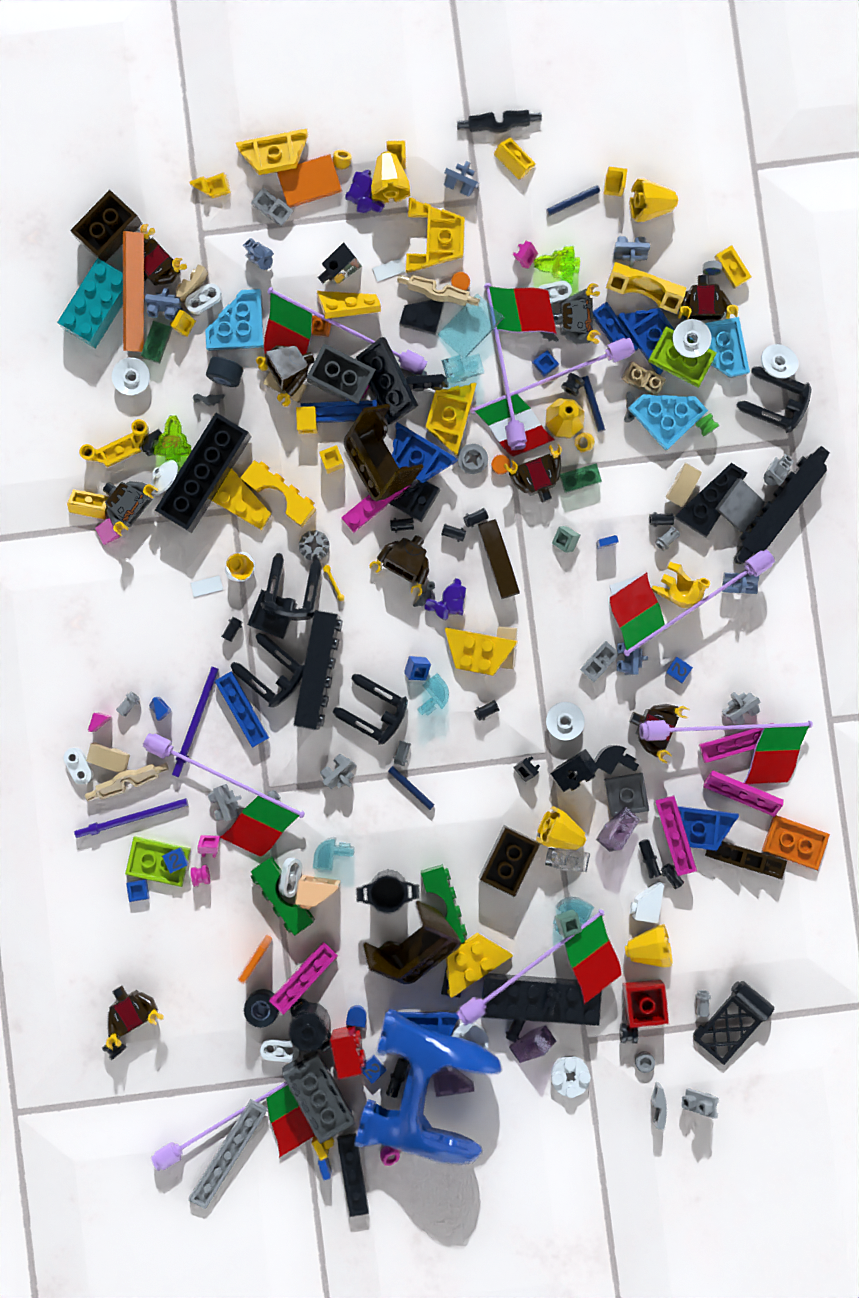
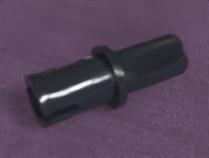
M641 840L639 846L644 858L642 862L646 864L649 878L653 879L654 876L657 878L661 876L656 861L657 856L654 855L650 840Z
M398 1058L394 1072L390 1074L391 1080L386 1090V1095L390 1096V1093H392V1098L398 1097L401 1084L405 1081L404 1075L409 1064L406 1058Z

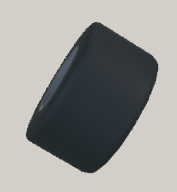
M212 357L206 371V376L211 381L220 385L238 387L244 370L241 365L223 357Z
M260 989L250 994L243 1009L244 1017L249 1024L254 1027L263 1028L268 1027L275 1021L279 1010L269 1002V999L275 993L267 989Z

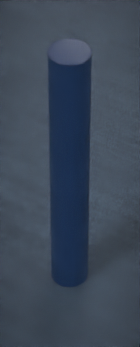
M596 185L547 208L548 216L600 193L599 186Z
M589 376L582 377L585 381L584 389L598 432H602L605 430V426Z
M394 766L388 770L429 810L434 807L435 804Z

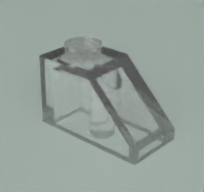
M548 847L545 865L565 871L587 872L590 853Z

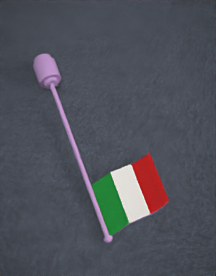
M630 338L620 339L608 344L605 354L511 392L510 396L515 420L523 423L527 442L525 443L526 447L523 449L511 450V447L508 446L505 426L511 421L507 395L475 408L472 406L470 411L473 414L476 412L489 426L500 445L512 457L535 449L555 439L543 428L532 409L518 394L604 358L615 363L630 357L635 352L634 345Z

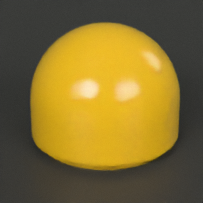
M336 150L333 153V164L336 168L343 170L350 166L352 156L349 152Z
M580 433L576 436L575 447L580 452H587L594 447L595 440L590 433ZM583 437L588 441L586 448L580 446V440Z

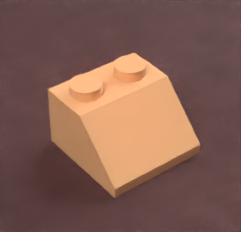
M302 875L298 883L295 904H299L300 908L311 909L312 906H317L338 890L341 880Z

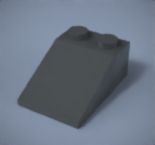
M324 343L307 375V382L323 391L359 404L375 369Z

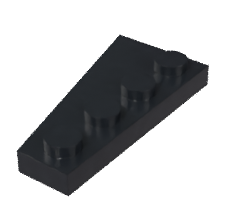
M730 463L681 509L674 518L706 538L721 516L715 508L737 478L743 480L747 472Z

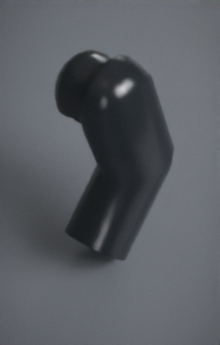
M160 429L150 433L144 439L142 451L147 456H152L155 453L154 443L164 437Z

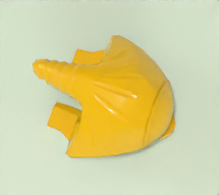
M670 561L667 569L677 573V585L675 578L664 574L661 582L668 585L670 589L660 586L651 587L654 593L661 595L677 606L690 608L703 599L704 591L709 588L710 581L706 578L693 581L686 575L681 564Z

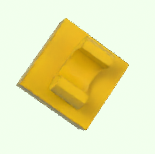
M179 310L173 322H170V325L182 336L188 337L196 320L185 311Z
M316 1136L313 1137L312 1145L320 1160L328 1157L329 1148L334 1146L333 1143L335 1141L333 1137L322 1143H319Z

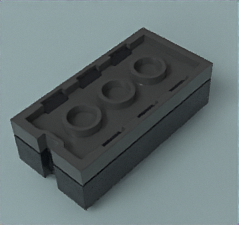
M317 1049L303 1055L304 1060L299 1063L295 1060L282 1067L284 1079L319 1143H322L355 1124L352 1111Z

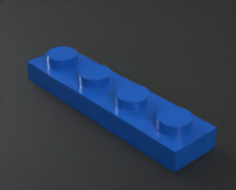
M377 400L360 401L359 404L351 401L301 403V407L314 406L316 408V423L354 422L363 408L377 406Z
M231 671L215 680L216 685L252 748L269 739V735L233 672Z

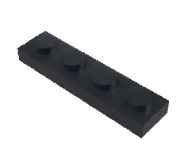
M357 1133L337 1136L350 1217L369 1214L359 1147L355 1146Z

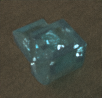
M479 353L465 358H461L458 355L441 360L447 382L449 383L466 381L467 378L484 374Z
M437 673L423 684V687L432 698L417 709L421 715L426 713L428 716L436 709L435 704H438L443 709L448 702V687Z
M336 837L325 839L314 853L313 869L332 870L334 856L353 857L355 847H352L351 843L339 842V845H336Z
M571 896L562 899L556 905V908L561 913L574 910L578 913L579 921L584 924L591 915L594 906L579 897ZM554 918V929L555 931L559 932L556 920Z

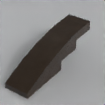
M496 519L478 524L501 599L520 594Z
M722 841L717 851L707 849L705 853L707 857L781 880L787 864V860Z

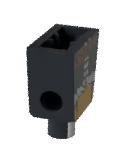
M343 242L323 261L322 265L326 270L318 276V279L324 286L333 279L337 284H340L362 265Z

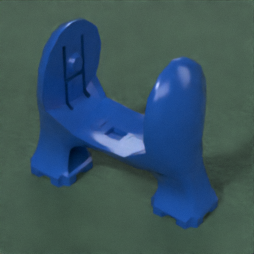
M389 1008L383 1023L376 1054L384 1056L385 1054L394 1053L407 1058L410 1062L408 1077L399 1110H388L376 1104V1101L367 1100L361 1116L355 1146L362 1148L364 1146L382 1144L446 1164L474 1162L482 1153L479 1144L459 1133L433 1128L423 1113L427 1087L431 1075L446 1065L474 1073L499 1074L502 1072L499 1058L475 1042L427 1029L404 1018L397 1010Z

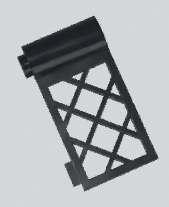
M737 981L731 988V996L704 1026L700 1024L693 1033L695 1035L693 1039L723 1065L726 1064L762 1021H766L774 1011V1006L745 981ZM732 1002L738 1006L739 1014H728L727 1008ZM742 1017H751L755 1021L751 1026L743 1027ZM728 1018H739L740 1027L729 1028ZM717 1019H725L726 1028L715 1029ZM740 1031L741 1037L739 1040L730 1041L729 1032ZM726 1032L727 1042H716L715 1033ZM713 1033V1043H704L701 1038L704 1034ZM717 1046H728V1052L723 1058L717 1053Z

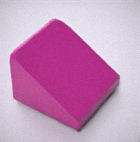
M110 518L95 528L103 545L121 537L114 531Z
M93 713L88 731L96 732L112 716Z

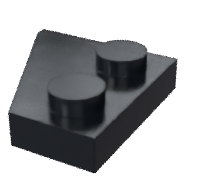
M429 300L404 305L399 326L436 335L445 302Z
M428 481L424 483L419 482L414 488L408 489L402 496L396 500L393 499L389 504L422 523L441 490Z

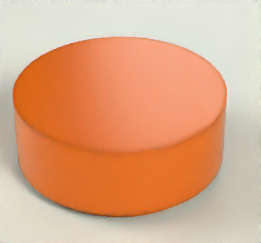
M458 272L453 275L451 286L467 291L470 286V278L466 273Z
M497 455L492 460L491 468L496 474L502 475L508 472L504 468V464L506 463L510 468L511 463L507 456Z

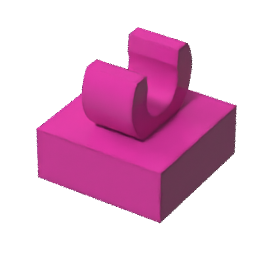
M525 241L524 244L518 245L520 250L518 253L513 252V256L520 262L522 267L529 269L538 252L532 242Z
M201 835L197 846L198 853H201L204 858L206 854H213V858H215L220 845V836Z

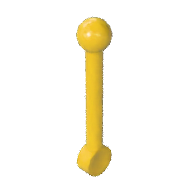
M325 565L323 567V570L328 574L329 579L338 595L337 600L341 602L344 600L345 597L340 593L337 587V584L330 572L331 567L329 565Z

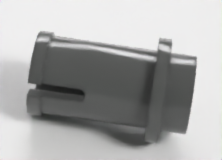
M399 741L396 756L393 757V763L405 766V762H408L406 759L411 746L410 743Z

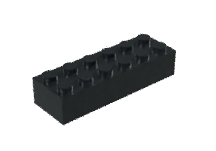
M216 412L155 511L192 533L229 471L233 468L252 438L250 433Z
M314 611L293 726L318 730L320 726H324L325 715L322 713L323 708L328 705L329 696H326L327 688H331L332 684L330 670H334L336 658L333 657L334 650H338L339 639L337 638L338 631L341 632L343 621L338 614Z
M488 973L483 976L482 1001L515 975ZM521 976L485 1003L487 1008L484 1011L486 1014L482 1018L599 1026L602 991L584 1004L581 987L576 979ZM550 988L561 991L562 999L557 1003L553 1015H548L550 1006L546 1013L541 1010L548 996L547 991Z

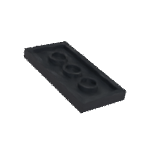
M380 337L356 356L358 361L375 369L369 386L379 405H390L389 410L384 416L388 425L395 423L418 406L385 337Z

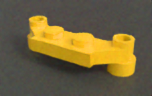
M137 419L131 425L132 433L99 449L85 444L81 446L79 454L87 461L103 463L106 467H110L142 451L141 445L149 433L148 425L145 421Z

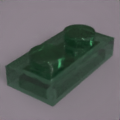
M153 320L141 357L160 364L173 328Z
M597 463L560 474L564 493L602 482Z

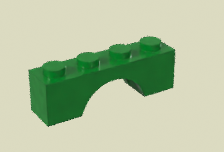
M272 856L250 871L252 881L256 885H260L263 890L261 892L263 897L267 901H271L274 906L272 908L274 913L278 917H282L285 922L283 925L289 933L292 932L295 936L314 923L315 918L309 909L300 908L299 904L288 903L280 896L278 879L282 870Z
M443 864L421 870L426 892L435 893L445 901L447 906L445 919L459 936L460 943L465 942L464 936H467L465 924H460L459 917H462L459 905L455 906L453 899L457 897L454 887H449L448 880L451 877L448 868L444 869Z

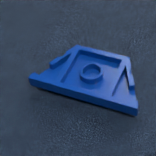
M660 308L650 309L649 311L639 310L626 314L623 312L618 315V318L639 346L647 361L665 327L675 330ZM650 363L654 371L661 375L663 369Z
M396 423L395 428L397 430L396 437L393 440L394 450L392 457L399 469L404 466L411 467L422 464L424 468L415 479L424 483L457 462L458 459L402 424Z
M678 806L689 845L693 848L717 851L739 817V813Z
M398 1012L411 1022L450 1036L457 1020H459L457 1012Z

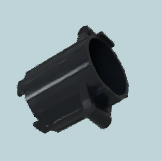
M387 869L378 872L371 883L365 884L362 887H356L357 902L372 905L378 912L390 914L399 911L405 903L411 902L414 899H420L419 884L407 882L398 871ZM408 886H411L412 897H409ZM364 889H366L367 900H364Z
M300 997L290 1007L293 1017L289 1028L290 1041L299 1050L311 1052L320 1049L324 1053L332 1047L329 1030L331 1019L327 1009L320 1004L308 1002ZM302 1001V1003H301L300 1005H298V1006L295 1008V1010H294L293 1007H295L297 1004H299V1003Z

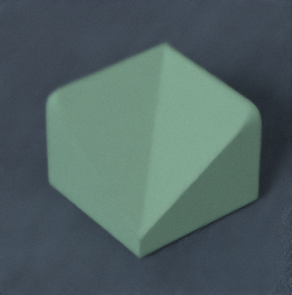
M560 526L552 544L566 553L573 552L581 535L567 526Z
M569 910L555 916L559 934L564 938L582 932L578 913L574 910Z

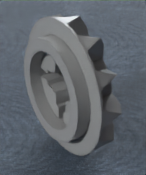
M468 444L458 454L459 466L465 473L474 475L482 472L487 466L488 454L482 446ZM468 453L473 457L478 456L476 459L477 466L473 462L467 463L470 459Z
M313 530L302 535L299 549L306 559L312 561L320 560L329 551V540L324 533ZM314 538H316V543L322 547H316L314 553H312V547L306 544L313 543Z

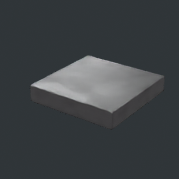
M737 478L715 509L739 532H744L765 501L742 479Z
M643 773L604 779L611 817L649 811Z

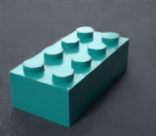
M97 258L57 323L64 330L96 349L123 306V273Z

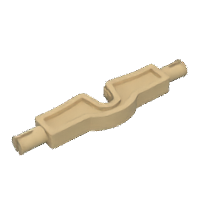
M400 274L397 278V283L408 285L409 290L425 294L428 298L435 301H449L462 306H466L468 303L477 307L480 303V298L469 296L470 292L446 284L442 290H436L437 283L435 280L411 275L409 278Z
M165 762L156 767L154 764H150L137 770L123 771L112 780L95 786L96 790L86 793L85 798L87 801L97 797L103 800L110 796L124 793L126 790L124 782H130L134 787H139L158 778L159 773L169 770L168 764Z

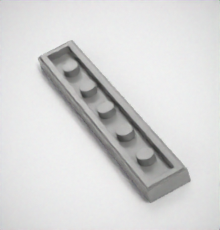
M250 1099L190 1194L189 1201L204 1209L207 1208L266 1114L267 1107Z

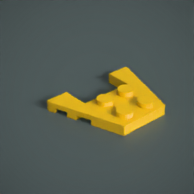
M409 197L408 217L428 218L426 254L406 253V273L463 258L465 217L444 209L434 208L428 203H421Z

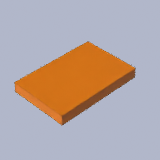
M331 154L300 163L294 169L277 172L287 206L290 208L342 192Z
M775 815L772 818L761 851L818 871L830 834Z
M265 936L241 973L238 981L241 983L247 981L271 943L272 937Z

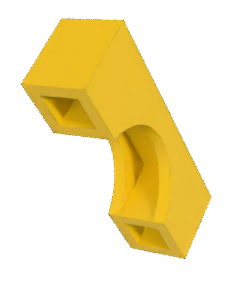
M618 262L614 263L606 285L607 289L620 294L634 292L648 296L658 304L659 308L675 314L678 313L686 292V287Z
M254 460L240 477L241 480L257 493L265 489H276L282 492L287 500L285 514L299 526L303 527L316 511L313 506L315 503L307 496L302 498L298 494L300 491L293 485L288 487L283 483L285 479L278 473L273 475L269 472L270 467L264 462L258 463Z

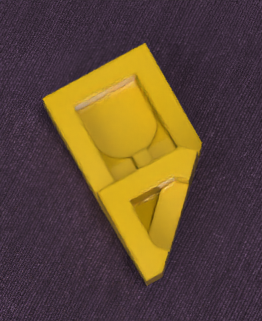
M224 172L207 179L202 176L189 181L191 186L212 198L231 193L227 176Z

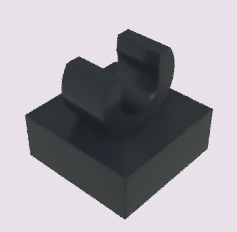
M532 756L523 759L513 767L525 782L539 773L540 765L533 766L530 762L533 759Z

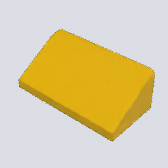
M511 138L500 143L494 152V155L519 180L536 165Z
M73 489L67 502L68 511L70 513L106 519L108 506L105 502L109 496Z

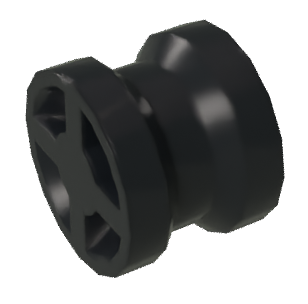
M569 373L567 381L563 382L561 388L568 394L576 397L579 394L580 387L584 386L585 381L578 375Z
M620 1023V1042L626 1043L631 1041L633 1044H637L638 1027L630 1028L629 1025Z
M114 1041L112 1050L106 1044L102 1047V1050L108 1052L109 1058L112 1061L127 1046L121 1043V1046L117 1047Z

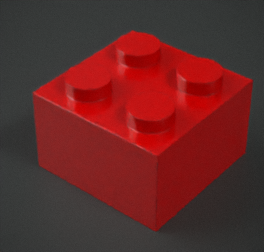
M661 979L622 983L626 1022L630 1028L669 1024L666 989Z
M356 1026L334 1029L330 1042L338 1079L362 1074L363 1067H365L366 1054L364 1049L361 1050V1031L357 1030Z

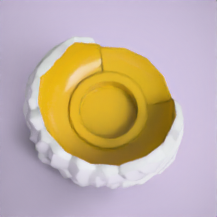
M246 552L232 554L226 561L225 573L232 581L244 582L251 577L255 570V562Z

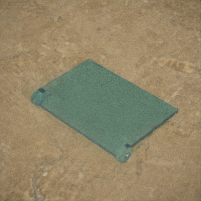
M478 294L474 296L475 298H480L478 307L467 303L438 333V336L463 359L504 319L501 313H498Z

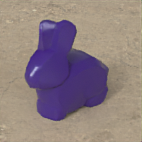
M368 169L363 172H355L349 192L345 195V200L356 204V210L359 213H368L371 210L381 212L385 205L383 202L374 201L371 198L372 178L370 177L371 171Z
M455 578L453 583L448 585L443 591L442 600L437 602L427 599L425 601V609L435 611L437 616L443 620H447L449 614L463 616L464 610L462 608L466 587L461 585L460 579Z

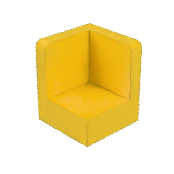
M387 141V151L395 154L402 168L406 169V141Z
M608 167L603 194L622 197L628 169Z
M314 406L296 407L298 433H318L316 408Z
M337 445L319 452L328 474L345 467Z

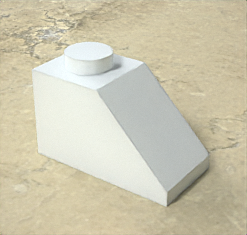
M656 881L635 897L634 903L632 902L630 906V914H632L635 920L659 923L664 884Z

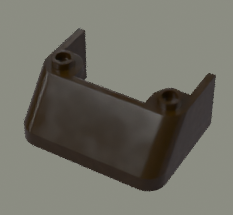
M389 404L363 408L344 438L345 450L374 501L384 500L411 485L424 468L420 464L411 467L404 466L399 469L387 448L384 438L387 435L388 427L383 417L390 408Z
M419 900L415 904L422 927L402 943L387 941L379 948L366 942L363 943L370 971L405 985L412 984L460 947L459 936L441 912Z

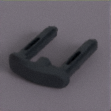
M761 366L753 367L751 373L756 378L799 394V401L789 399L785 407L786 410L793 412L792 418H787L748 401L737 402V408L743 413L785 429V433L792 432L808 408L811 397L809 382L803 384L791 378H776L768 374Z
M276 553L272 560L265 599L260 604L262 609L270 615L286 620L301 621L312 619L322 569L321 562L314 560L310 565L303 607L294 609L296 600L292 598H284L282 607L275 603L284 558L281 553ZM273 579H276L274 591L271 595L270 591ZM314 586L312 599L308 601L310 587Z
M258 633L256 634L258 644L294 674L292 679L288 680L282 675L275 683L282 690L280 693L275 694L242 664L233 662L230 667L234 674L269 703L268 707L274 708L287 700L301 684L304 665H300L266 634ZM279 651L289 661H291V665H289L279 655H277L276 652ZM254 680L266 691V694L252 684L251 681Z
M353 674L351 679L355 685L397 707L396 713L393 715L385 711L381 721L388 724L385 731L343 708L335 707L333 714L339 720L377 740L378 745H383L395 734L401 725L408 706V699L406 696L401 697L361 674ZM375 688H378L384 691L385 693L391 695L392 699L390 700L387 697L376 692ZM358 721L364 724L365 726L374 730V732L371 733L367 731L366 729L358 726L356 722Z

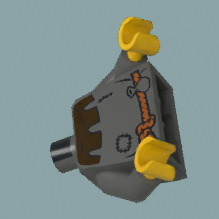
M595 283L589 284L587 289L579 291L566 299L561 305L560 313H553L555 325H560L561 335H565L568 340L575 344L590 343L591 341L594 344H599L600 340L594 338L596 335L601 334L597 330H593V298H590V295L595 297L600 295L599 291L593 292V289L599 286Z
M129 481L126 484L121 482L117 487L108 482L104 486L103 492L109 495L105 502L108 506L106 511L117 534L122 536V529L125 528L128 531V527L134 524L154 497L151 494L154 490L158 491L156 487L151 484Z

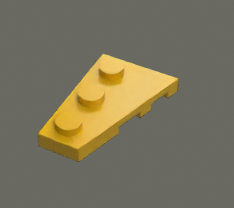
M317 291V298L325 319L381 312V304L376 294Z
M231 468L212 501L262 531L272 514Z

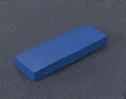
M605 302L593 311L594 320L610 343L623 338H630L635 351L639 349V346L608 302Z

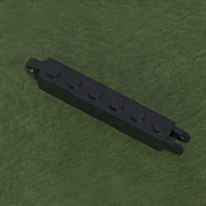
M820 446L812 454L806 457L802 456L796 463L797 469L787 475L784 486H779L773 493L775 497L771 502L767 501L762 507L763 513L760 517L756 516L750 523L752 526L748 532L744 531L739 537L740 543L737 547L740 549L734 557L735 564H743L759 551H764L769 547L826 473L827 466L824 463L830 454L828 450Z

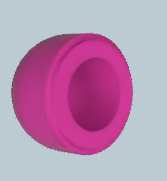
M384 1146L380 1151V1159L385 1166L395 1164L400 1158L398 1149ZM395 1155L393 1159H387L389 1156Z

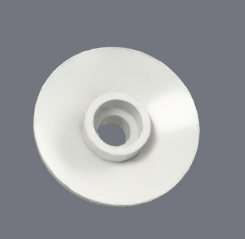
M685 320L674 330L673 345L685 357H699L710 347L711 332L706 324L699 320ZM687 338H692L694 342L689 343Z
M770 345L761 355L763 368L773 377L780 379L789 378L798 368L797 356L790 348L784 345Z
M133 357L120 360L113 368L112 382L115 388L122 394L129 396L138 395L149 385L150 371L147 365L140 359ZM131 376H136L134 381H130Z
M168 460L153 471L151 485L158 489V491H153L154 494H161L171 486L178 472L177 462Z
M558 703L547 714V729L552 736L559 740L574 739L584 728L585 719L583 712L573 703ZM564 717L568 719L566 725L561 723V719Z

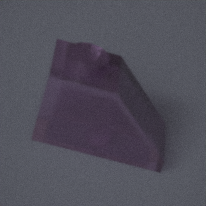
M624 807L604 825L596 840L609 852L621 850L640 821V818L629 808Z
M543 1025L532 1029L522 1036L520 1040H517L516 1043H512L509 1048L519 1063L544 1056L555 1044L556 1039L547 1026Z
M446 1065L433 1074L436 1097L475 1092L474 1082L454 1067Z

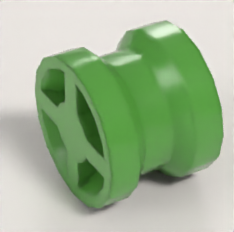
M711 413L695 424L696 427L702 430L701 434L703 437L720 426L717 422H714Z

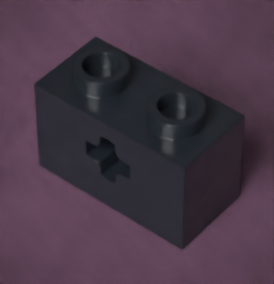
M584 749L557 766L550 774L563 792L568 789L573 791L581 785L580 782L583 780L588 782L596 776L594 773L599 767L588 751Z

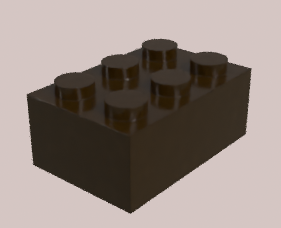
M109 189L70 231L96 258L106 263L123 245V231L135 232L142 225V222L138 215Z
M503 825L479 875L480 881L515 897L540 843Z

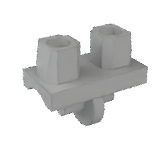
M787 454L780 460L776 457L764 474V482L771 486L776 484L780 486L791 469L789 467L794 461Z
M733 692L731 694L733 700L728 702L729 707L722 711L723 715L735 725H741L745 722L744 713L748 712L749 715L755 716L760 712L758 704L761 702L752 693L746 695L743 692L738 696Z
M339 754L333 760L338 766L334 771L328 766L320 771L324 779L322 782L330 789H333L336 785L341 788L344 784L350 787L352 783L349 780L354 776L351 771L357 766L352 760Z
M227 784L214 788V791L208 794L209 801L212 804L218 802L220 807L214 813L216 820H225L226 822L239 816L237 800L242 799L241 795L235 797L233 790L229 791Z
M689 1088L686 1089V1096L682 1097V1108L715 1119L718 1118L717 1104L719 1098L709 1093H702Z

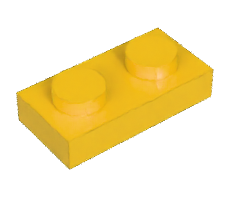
M732 245L715 255L714 258L722 263V271L734 289L751 279L752 276Z

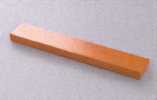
M123 231V351L144 352V233Z

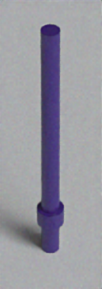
M211 667L181 751L178 752L183 756L189 757L187 754L218 673V668ZM176 756L175 760L177 762L172 775L179 777L183 765L187 761Z
M185 798L103 823L89 824L86 828L74 831V835L76 838L89 834L91 836L100 834V831L188 806V801Z

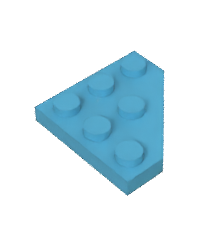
M241 290L230 305L228 304L218 315L219 317L212 325L210 324L205 329L207 351L264 347L261 290Z
M739 317L704 323L711 332L709 349L717 352L711 365L729 378L749 374L750 370Z
M647 394L641 395L627 408L664 450H668L708 411L697 397L657 396Z

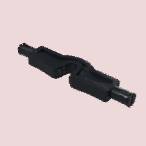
M506 110L502 115L503 121L498 123L495 114L489 112L469 116L468 120L457 121V129L469 128L470 132L488 130L493 133H503L514 127L530 126L532 121H542L541 112L530 114L529 110Z

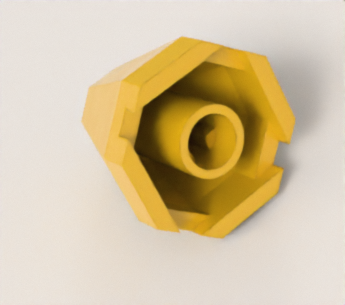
M390 151L382 152L376 160L371 184L374 201L389 203V199L394 198V202H399L410 196L409 180L397 156Z
M638 178L632 186L631 192H634V197H630L629 205L631 217L636 222H645L670 213L678 205V196L672 189L642 178Z
M559 398L546 409L545 426L554 437L571 439L583 429L585 411L575 400Z
M552 806L550 809L553 811H547L539 824L537 832L540 833V838L536 837V841L546 847L577 850L583 847L586 842L585 832L564 811Z
M665 924L657 925L628 940V945L625 946L626 956L630 957L632 962L663 968L672 967L671 945L668 942L669 936Z

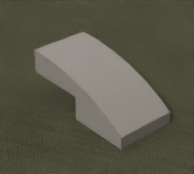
M262 188L251 202L254 207L280 226L293 213L290 207L279 198L276 199L265 188Z
M605 641L580 670L595 682L620 653Z
M656 1082L651 1098L653 1106L657 1107L653 1123L656 1128L664 1130L667 1117L666 1098L661 1084Z

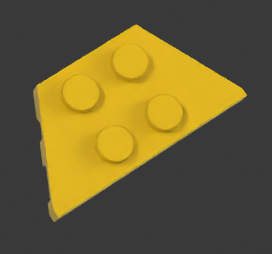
M306 128L236 142V146L258 175L294 169L298 165L306 144L308 131Z
M477 383L435 390L425 429L456 455H458Z
M445 628L456 669L493 676L507 659L512 649L518 644L516 640Z
M477 932L461 943L460 947L446 958V973L449 985L448 995L453 998L513 957V955Z

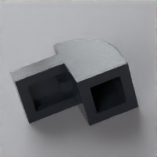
M619 745L604 747L594 759L599 769L610 775L613 773L618 762L635 772L639 767V764L635 763L636 758L627 753L625 756L623 755L627 748Z

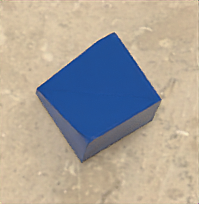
M409 656L404 673L409 680L426 681L431 663L426 657Z
M154 697L149 704L150 709L156 714L157 721L162 720L171 712L170 707L161 697Z

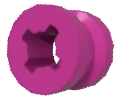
M203 865L201 868L191 867V881L194 887L199 886L201 883L205 885L210 884L208 865Z

